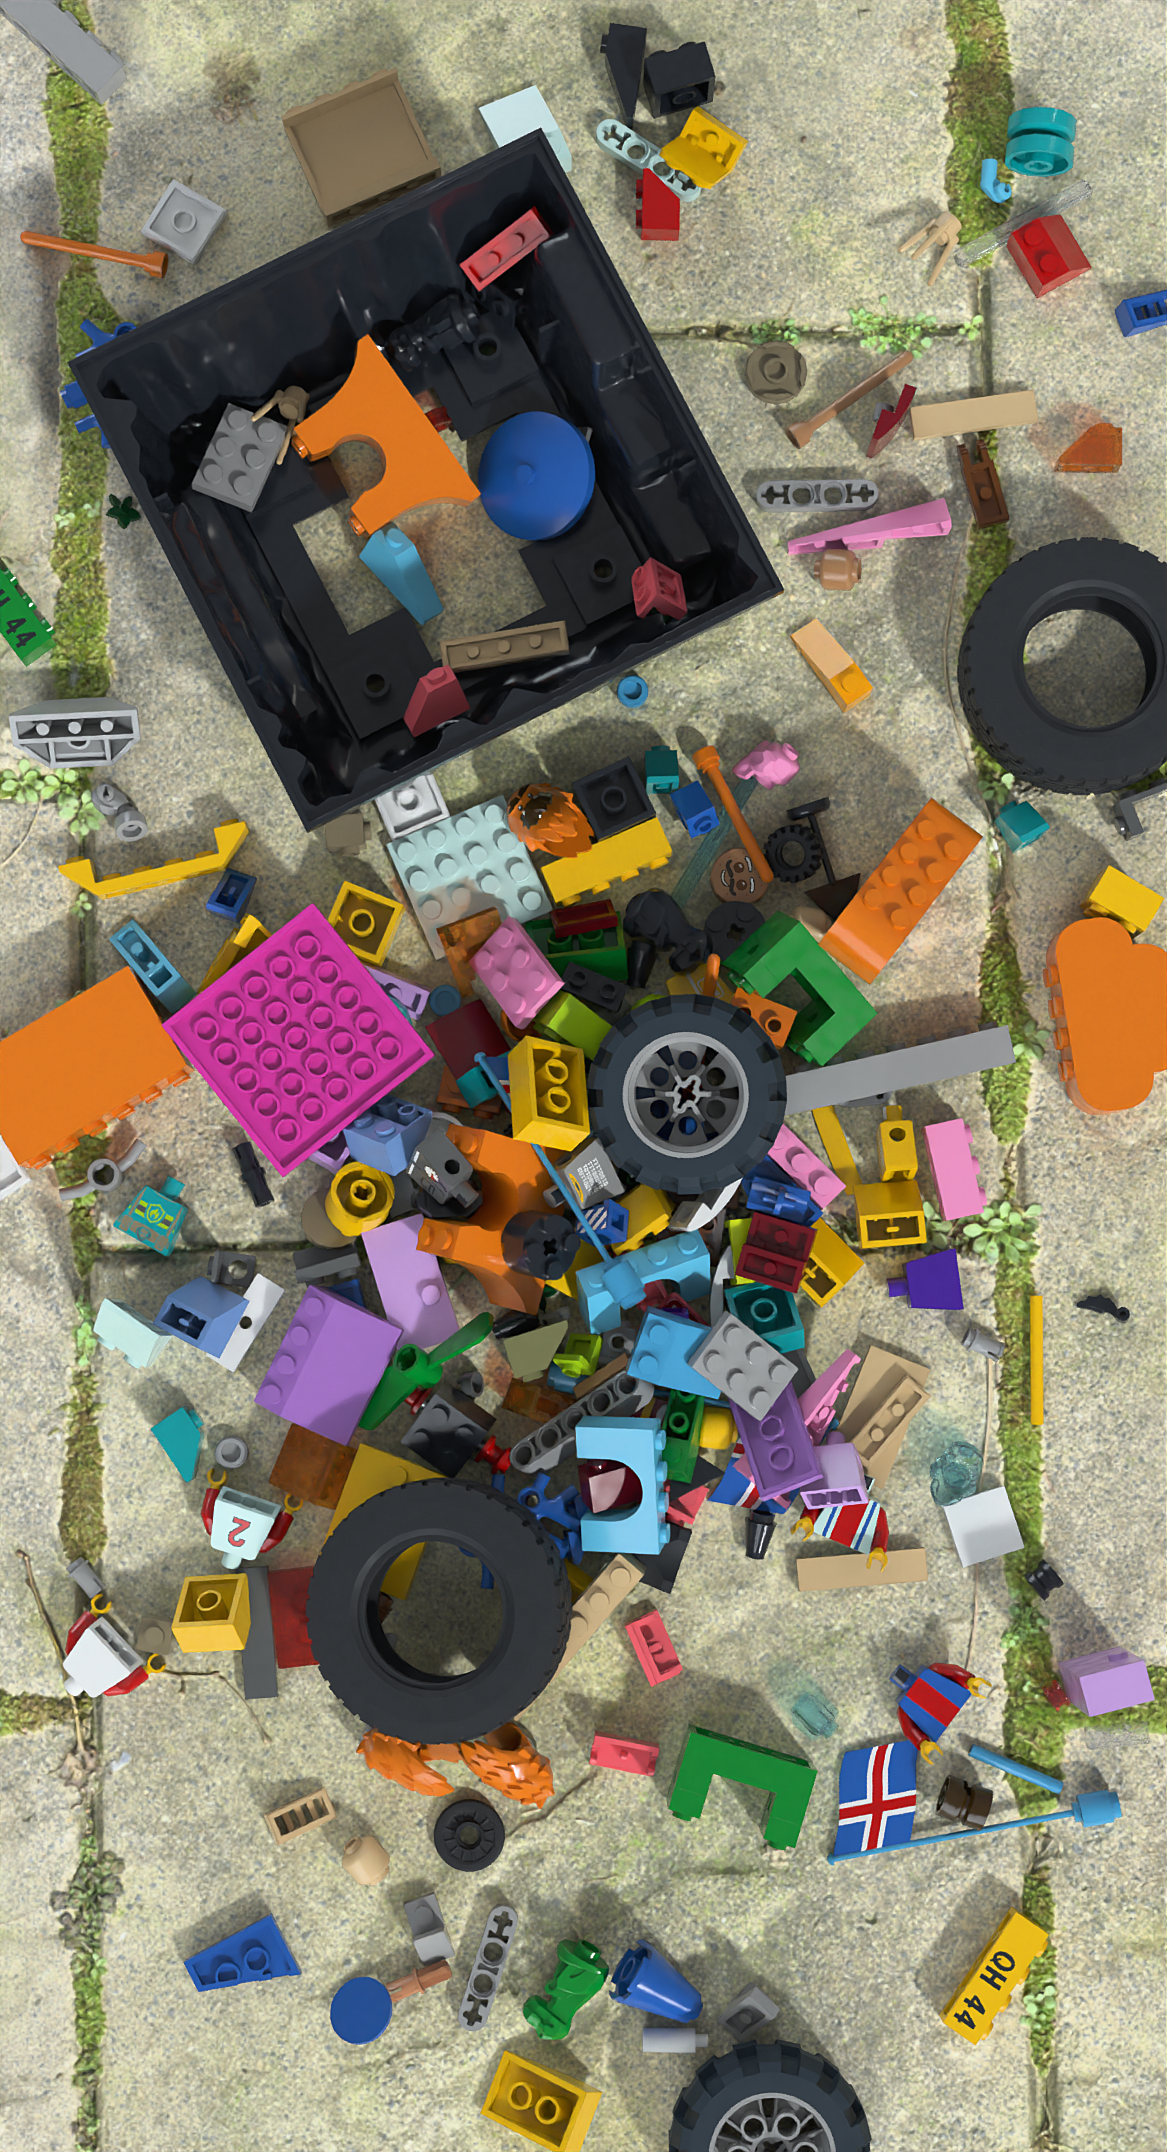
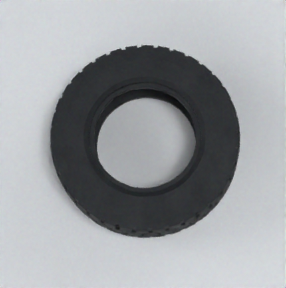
M1081 537L1079 541L1076 538L1060 540L1058 544L1055 542L1039 547L1037 551L1033 550L1020 557L1018 561L1008 566L988 587L973 612L962 637V644L960 645L958 655L957 682L959 683L960 701L964 705L963 711L967 722L972 725V732L978 742L981 741L983 743L982 747L991 758L995 757L997 759L996 763L1007 772L1009 770L1013 772V776L1025 783L1029 781L1032 783V786L1046 791L1050 789L1054 793L1066 795L1069 793L1073 795H1090V793L1098 795L1131 786L1133 783L1148 777L1167 762V563L1165 561L1161 563L1158 561L1159 557L1147 550L1142 552L1138 546L1126 542L1119 544V540L1108 538L1098 540V537ZM1068 610L1095 611L1120 623L1137 642L1145 664V687L1136 710L1118 722L1097 727L1074 725L1057 718L1047 711L1033 695L1024 672V647L1027 636L1033 627L1053 614Z
M447 1477L423 1479L408 1482L374 1495L351 1511L333 1530V1534L328 1537L321 1549V1555H318L312 1571L314 1574L310 1577L307 1592L309 1599L306 1600V1617H309V1621L306 1624L308 1638L312 1639L313 1643L310 1647L315 1661L318 1660L320 1664L318 1669L324 1681H329L331 1685L328 1687L338 1700L342 1699L343 1705L354 1716L358 1714L359 1720L372 1728L377 1727L379 1732L393 1738L397 1736L403 1741L420 1742L421 1744L428 1745L461 1743L462 1741L481 1737L508 1723L536 1700L548 1683H550L558 1669L559 1663L562 1661L567 1648L566 1644L569 1641L573 1605L571 1602V1585L567 1577L568 1572L564 1560L561 1559L559 1554L561 1552L554 1539H551L548 1530L541 1521H538L535 1515L524 1505L518 1503V1500L506 1493H502L497 1488L468 1479ZM438 1541L466 1549L484 1563L498 1585L503 1605V1621L500 1636L488 1658L473 1671L454 1676H440L423 1672L404 1661L394 1651L384 1634L379 1616V1596L383 1580L394 1561L404 1551L417 1543Z

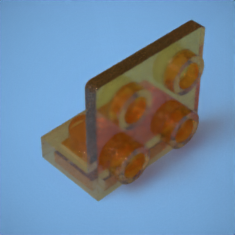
M496 907L488 908L436 929L462 998L475 994L471 981L476 980L474 975L476 972L469 961L502 924Z
M292 1423L268 1482L314 1505L336 1510L358 1449L350 1445H342L305 1427Z

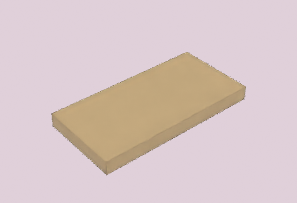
M870 1345L835 1432L843 1433L845 1435V1443H848L905 1375L909 1376L921 1388H924L930 1369ZM909 1423L869 1470L863 1466V1472L875 1478L873 1486L880 1489L884 1488Z

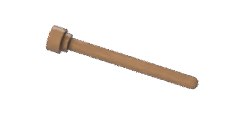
M904 351L806 422L804 420L800 422L795 421L785 428V433L790 442L797 449H801L808 444L816 429L908 365L913 360V354L910 351Z

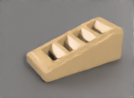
M322 1787L263 1814V1818L275 1845H280L337 1818V1815L325 1787ZM316 1798H318L325 1814L320 1818L312 1802ZM303 1804H306L313 1820L307 1823L300 1807ZM294 1810L300 1827L294 1828L288 1811ZM279 1815L282 1816L288 1831L282 1834L275 1818Z

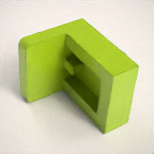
M570 1333L565 1353H555L553 1361L560 1367L562 1373L569 1377L578 1378L581 1375L594 1376L604 1341L599 1335Z

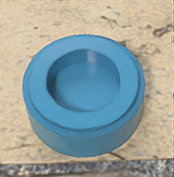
M628 675L621 679L617 686V698L623 706L637 708L647 700L648 686L643 678L637 675Z
M440 985L431 992L429 1004L436 1015L443 1017L461 1007V997L454 987Z

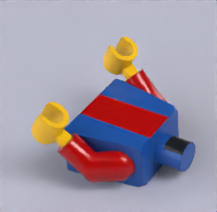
M936 1662L929 1667L922 1664L915 1674L900 1664L889 1678L892 1683L902 1690L895 1701L899 1704L896 1715L903 1734L921 1751V1756L930 1765L934 1763L928 1758L929 1752L937 1750L943 1756V1751L936 1744V1741L969 1697L973 1695L980 1699H985V1696L979 1694L978 1687L982 1683L992 1687L990 1681L976 1677L956 1664Z

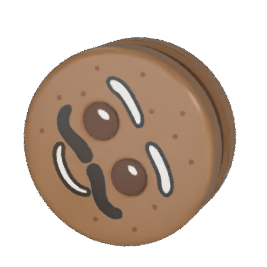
M742 847L732 848L722 853L714 862L710 874L712 892L722 904L731 901H741L754 905L761 900L769 883L761 879L746 848Z

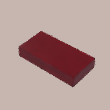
M611 899L549 911L550 922L556 938L618 926V917Z

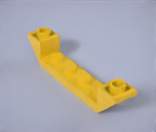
M239 819L225 820L220 823L221 827L213 828L219 853L214 854L212 850L195 854L196 859L184 862L183 858H175L165 861L164 867L152 869L150 865L133 869L134 874L122 877L121 873H113L103 876L102 882H98L94 863L90 859H84V856L66 859V864L58 866V869L65 878L98 898L105 900L225 871L249 834V829L245 821L239 822Z

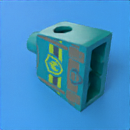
M168 1175L160 1191L145 1185L118 1217L113 1226L159 1253L170 1257L188 1212L187 1207L176 1201L185 1184Z

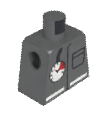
M440 1128L415 1147L406 1173L439 1203L445 1204L454 1196L466 1208L479 1195L468 1183L473 1171L472 1165Z

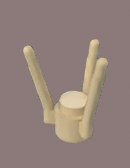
M944 211L938 219L933 218L926 227L898 248V252L902 253L929 233L930 236L911 255V259L916 260L933 242L938 245L947 244L927 283L928 286H933L952 248L959 241L956 234L962 229V225L953 214Z
M290 386L285 392L277 390L274 397L250 418L251 421L255 422L278 403L281 415L289 419L287 425L288 433L276 460L278 465L283 462L296 421L298 423L303 422L306 405L310 398L308 393L297 386Z

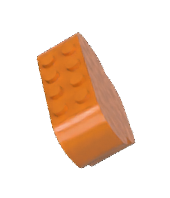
M931 797L818 945L870 985L983 836Z
M1097 917L1076 921L1051 940L1046 951L1047 968L1043 969L1044 985L1046 988L1050 987L1052 1000H1048V1012L1050 1018L1055 1019L1057 1031L1053 1032V1043L1055 1050H1060L1062 1063H1058V1074L1060 1081H1065L1070 1100L1079 1110L1090 1115L1119 1113L1142 1103L1152 1090L1154 1075L1167 1070V953L1160 947L1152 944L1142 943L1133 945L1127 930L1120 923L1112 919Z

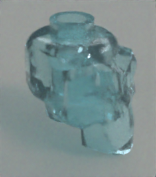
M952 1442L944 1454L930 1465L929 1474L933 1479L930 1484V1492L937 1505L951 1506L961 1501L962 1496L968 1497L976 1491V1481L984 1464L983 1455L978 1448L968 1442Z

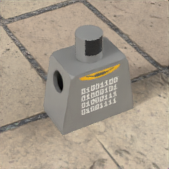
M586 1137L571 1152L566 1151L552 1164L580 1210L624 1192L614 1167L603 1150L605 1148L599 1137ZM548 1172L554 1185L543 1192L545 1201L552 1208L563 1203L566 1209L572 1210Z

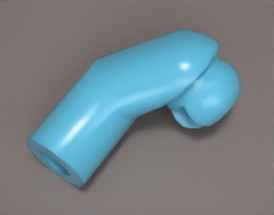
M984 159L982 161L980 188L993 202L1003 203L1012 194L1011 186L1009 184L1005 185L1004 182L1001 183L996 178L998 161L995 159Z

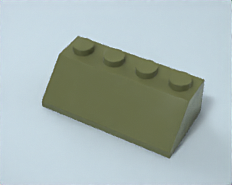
M567 1320L503 1340L515 1379L522 1377L525 1383L543 1377L542 1370L548 1368L569 1327Z

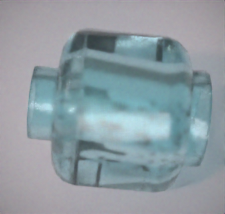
M806 1692L790 1710L793 1713L792 1724L811 1741H816L822 1736L828 1740L839 1727V1724L835 1722L839 1715L838 1708L820 1692L812 1694Z

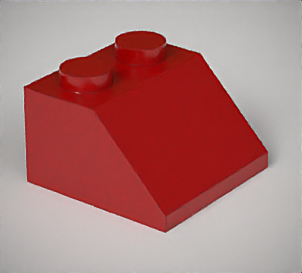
M1061 214L1039 217L1011 232L1006 245L1036 298L1085 273L1092 267Z

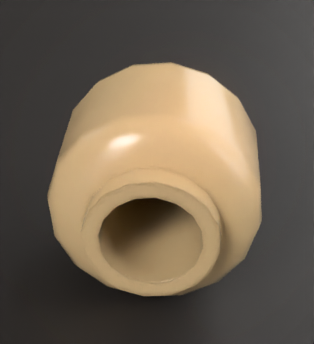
M798 905L788 915L800 921L818 943H820L831 928L830 918H827L824 910Z
M355 1836L343 1848L345 1853L342 1857V1867L359 1885L369 1884L374 1886L388 1874L390 1870L388 1866L390 1855L374 1837L364 1836L359 1838Z

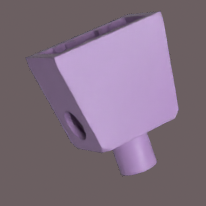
M841 1432L828 1433L826 1435V1445L814 1446L824 1478L800 1487V1494L807 1508L818 1509L868 1503L869 1499L862 1461L855 1445L850 1442L845 1443V1435Z

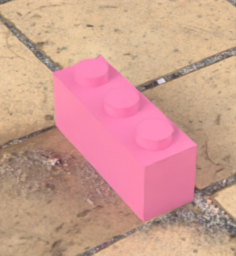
M963 1118L921 1128L942 1222L983 1213V1206L987 1205V1198L984 1188L978 1187L976 1175L980 1174V1168L976 1155L971 1156L969 1143H973L969 1124L964 1125Z
M784 1124L781 1126L774 1145L766 1155L799 1188L811 1191L809 1199L820 1210L824 1209L846 1185Z

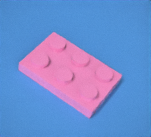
M510 916L469 961L472 968L512 1023L520 1029H524L565 984L518 920Z

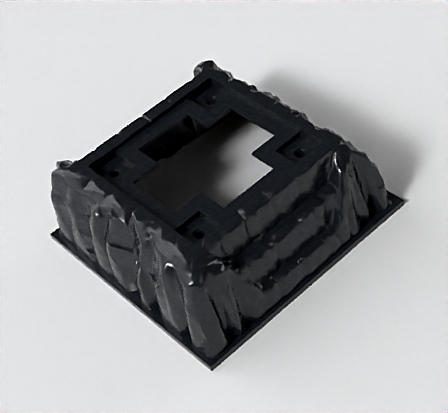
M541 127L67 362L307 833L346 813H355L362 805L392 790L398 792L407 790L416 778L432 775L438 767L553 709L568 704L572 699L586 692L594 694L611 683L616 677L711 629L728 626L733 618L784 593L785 590ZM535 206L554 234L540 242L535 249L498 276L500 280L509 286V291L515 290L521 296L527 298L530 305L527 314L515 316V326L511 328L471 297L472 282L460 267V264ZM450 293H460L465 301L471 299L481 317V323L477 324L479 335L477 341L471 343L463 341L453 349L441 347L436 354H432L427 348H424L420 351L422 363L408 373L387 356L384 349L386 339L394 329L415 322ZM367 334L371 337L412 397L431 388L434 389L461 442L515 415L532 411L547 412L561 416L573 423L577 428H592L589 446L595 464V483L585 512L574 526L563 534L552 539L536 541L518 550L546 606L495 631L565 621L570 654L454 673L471 709L416 737H413L403 717L419 679L426 676L431 670L443 667L442 658L435 662L433 661L405 607L349 635L294 528L295 525L349 499L329 457L325 456L312 462L306 456L301 459L291 445V442H293V437L291 436L282 464L278 465L275 460L252 512L192 489V482L228 403L256 413L257 410L274 397L277 390L285 392L288 387L297 386L310 395L306 405L304 421L326 405L343 387L354 366L357 341ZM484 346H492L496 349V352L490 356L482 355L479 351ZM278 403L263 415L265 418L285 426L288 425L289 419L281 415ZM650 557L681 574L683 590L686 594L687 616L683 617L680 621L673 617L665 625L662 614H655L651 611L643 619L637 616L631 579L635 570L639 566H643ZM604 565L609 567L612 573L606 578H601L594 571L597 567ZM374 679H380L385 682V686L380 692H371L368 690V684Z

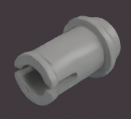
M968 1328L961 1343L962 1346L966 1347V1351L970 1352L973 1350L992 1359L994 1362L999 1360L1005 1348V1343L980 1333L979 1328L974 1330Z
M80 1556L66 1570L70 1573L68 1577H73L91 1599L106 1584L89 1567L87 1563L90 1561L88 1559L85 1561Z

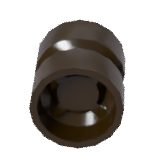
M948 1775L941 1788L935 1814L951 1821L960 1818L962 1825L980 1831L991 1809L993 1790L976 1784L968 1787L966 1780Z

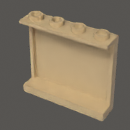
M396 67L391 70H379L370 79L363 82H351L337 93L332 95L323 94L316 98L313 103L304 107L295 106L289 109L285 115L281 116L286 135L328 228L395 200L442 176L436 156L433 157L399 82Z

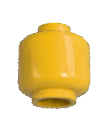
M704 1406L699 1446L725 1450L731 1443H736L738 1428L732 1410L723 1407Z

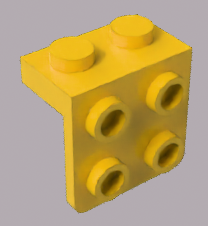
M697 106L691 112L680 135L665 145L659 155L669 167L680 170L689 176L696 186L711 189L732 173L749 141Z

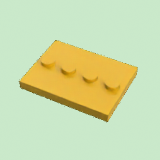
M364 1442L360 1443L324 1544L328 1537L333 1534V1530L351 1511L374 1495L408 1482L447 1476ZM428 1542L413 1545L394 1561L385 1575L380 1591L401 1600H407Z

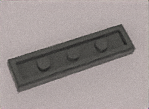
M269 1565L235 1569L236 1574L246 1573L248 1577L251 1618L245 1649L241 1650L245 1700L278 1697Z

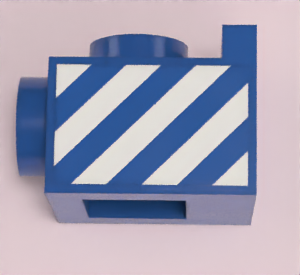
M611 1199L604 1200V1205H594L591 1209L582 1211L602 1245L627 1241L629 1210ZM577 1218L575 1224L576 1234L583 1241L596 1247Z

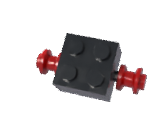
M446 1381L431 1400L428 1399L426 1401L433 1390L429 1388L422 1391L418 1387L404 1400V1402L411 1406V1415L414 1416L420 1408L422 1412L401 1440V1443L447 1477L455 1478L473 1452H478L479 1449L481 1451L474 1461L479 1463L485 1460L492 1466L491 1474L495 1475L498 1471L504 1474L511 1465L509 1458L512 1450L511 1447L504 1450L495 1444L496 1436L493 1434L484 1444L485 1440L483 1438L497 1419Z

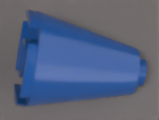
M644 1939L636 1941L635 1943L640 1946L635 1951L629 1948L614 1971L611 1982L616 1984L614 1992L609 1990L611 1999L618 2003L683 2023L695 2020L703 2008L701 1994L651 1943Z

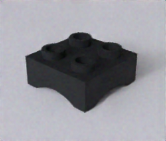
M665 1520V1523L670 1524L669 1543H665L660 1554H631L647 1567L644 1576L639 1582L671 1594L692 1534V1529L684 1526L681 1527Z

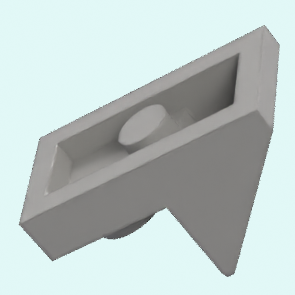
M432 1892L404 1902L403 1905L414 1936L413 1944L423 1965L427 1966L455 1956L456 1954L436 1893Z
M749 1982L719 2015L717 2021L742 2042L773 2020L780 2008L754 1983Z

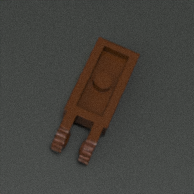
M983 439L976 440L975 450L980 461L977 464L971 465L968 449L964 444L957 445L956 447L962 468V477L978 530L1007 523L1010 520L993 459L990 460Z

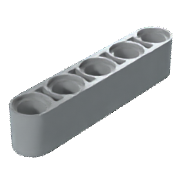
M626 1370L618 1373L516 1443L510 1452V1463L513 1467L532 1477H537L539 1472L546 1474L577 1453L575 1427L583 1416L629 1417L651 1401L654 1394L653 1385L645 1380L627 1375ZM636 1384L634 1391L631 1392L633 1386Z

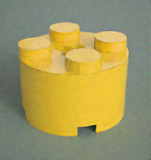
M352 1162L343 1166L333 1178L326 1195L325 1209L329 1220L343 1235L349 1237L361 1236L362 1232L382 1226L394 1201L395 1188L392 1179L387 1173L360 1162Z

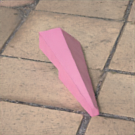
M945 498L787 541L788 555L819 553L827 549L859 550L882 548L884 541L887 539L948 535L952 527L951 517Z
M849 1349L798 1398L813 1447L819 1446L836 1412L832 1406L839 1392H845L849 1385L845 1379L854 1363L859 1364L861 1360ZM744 1453L733 1467L756 1486L746 1453ZM791 1491L772 1499L787 1510L792 1502L788 1498Z

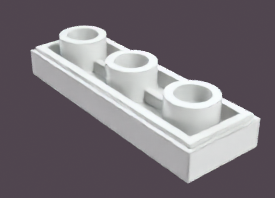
M258 1273L243 1298L250 1302L220 1359L209 1353L206 1356L230 1371L235 1372L286 1290ZM246 1316L252 1320V1325L248 1329L243 1328L241 1325L242 1319Z

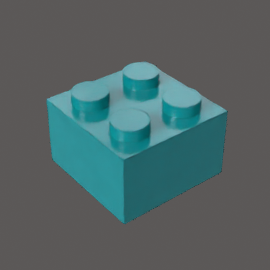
M759 1282L724 1290L726 1311L735 1316L780 1354L805 1347L804 1328L792 1292Z

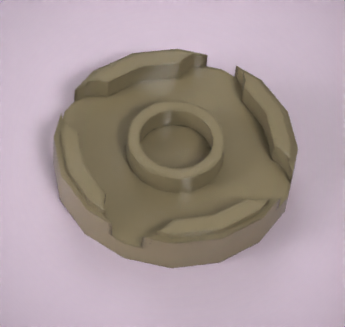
M775 340L761 344L750 354L747 359L744 375L747 387L756 398L765 403L777 405L787 403L799 395L805 386L808 370L805 358L801 352L799 353L788 342Z
M324 1188L313 1193L305 1202L301 1212V1229L306 1238L316 1247L341 1251L352 1246L360 1236H345L332 1224L325 1209V1199L329 1188Z

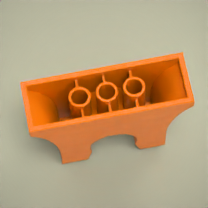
M368 334L357 341L353 369L340 391L321 409L293 428V442H291V445L301 459L306 456L310 462L330 455L336 447L350 441L365 443L372 447L379 455L383 466L381 481L374 488L364 491L348 513L350 518L347 523L357 537L363 535L367 540L375 532L384 528L395 519L417 508L442 503L460 505L466 508L481 495Z
M449 1124L445 1135L472 1165L473 1170L479 1176L483 1188V1204L465 1222L446 1218H424L422 1227L418 1232L416 1250L452 1260L465 1267L482 1284L490 1304L537 1316L546 1280L516 1273L507 1266L502 1255L505 1254L504 1244L501 1243L502 1233L508 1221L520 1212L537 1210L563 1217L565 1207L561 1203L557 1207L552 1208L545 1201L543 1192L554 1184L548 1174V1170L531 1143L513 1139V1133L500 1135L487 1130ZM540 1145L551 1164L566 1152V1150Z

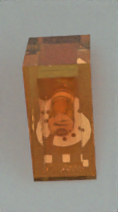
M1099 423L1094 427H1090L1058 458L1054 466V472L1117 473L1122 466V427H1113L1111 423Z
M512 1377L501 1408L539 1422L547 1423L579 1400L529 1382L524 1383L523 1380Z

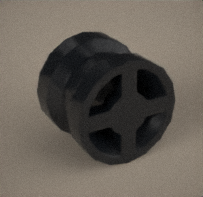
M1044 1559L1038 1562V1566L1033 1572L1027 1571L1023 1575L1029 1585L1044 1601L1049 1597L1052 1589L1060 1588L1064 1585L1061 1578Z

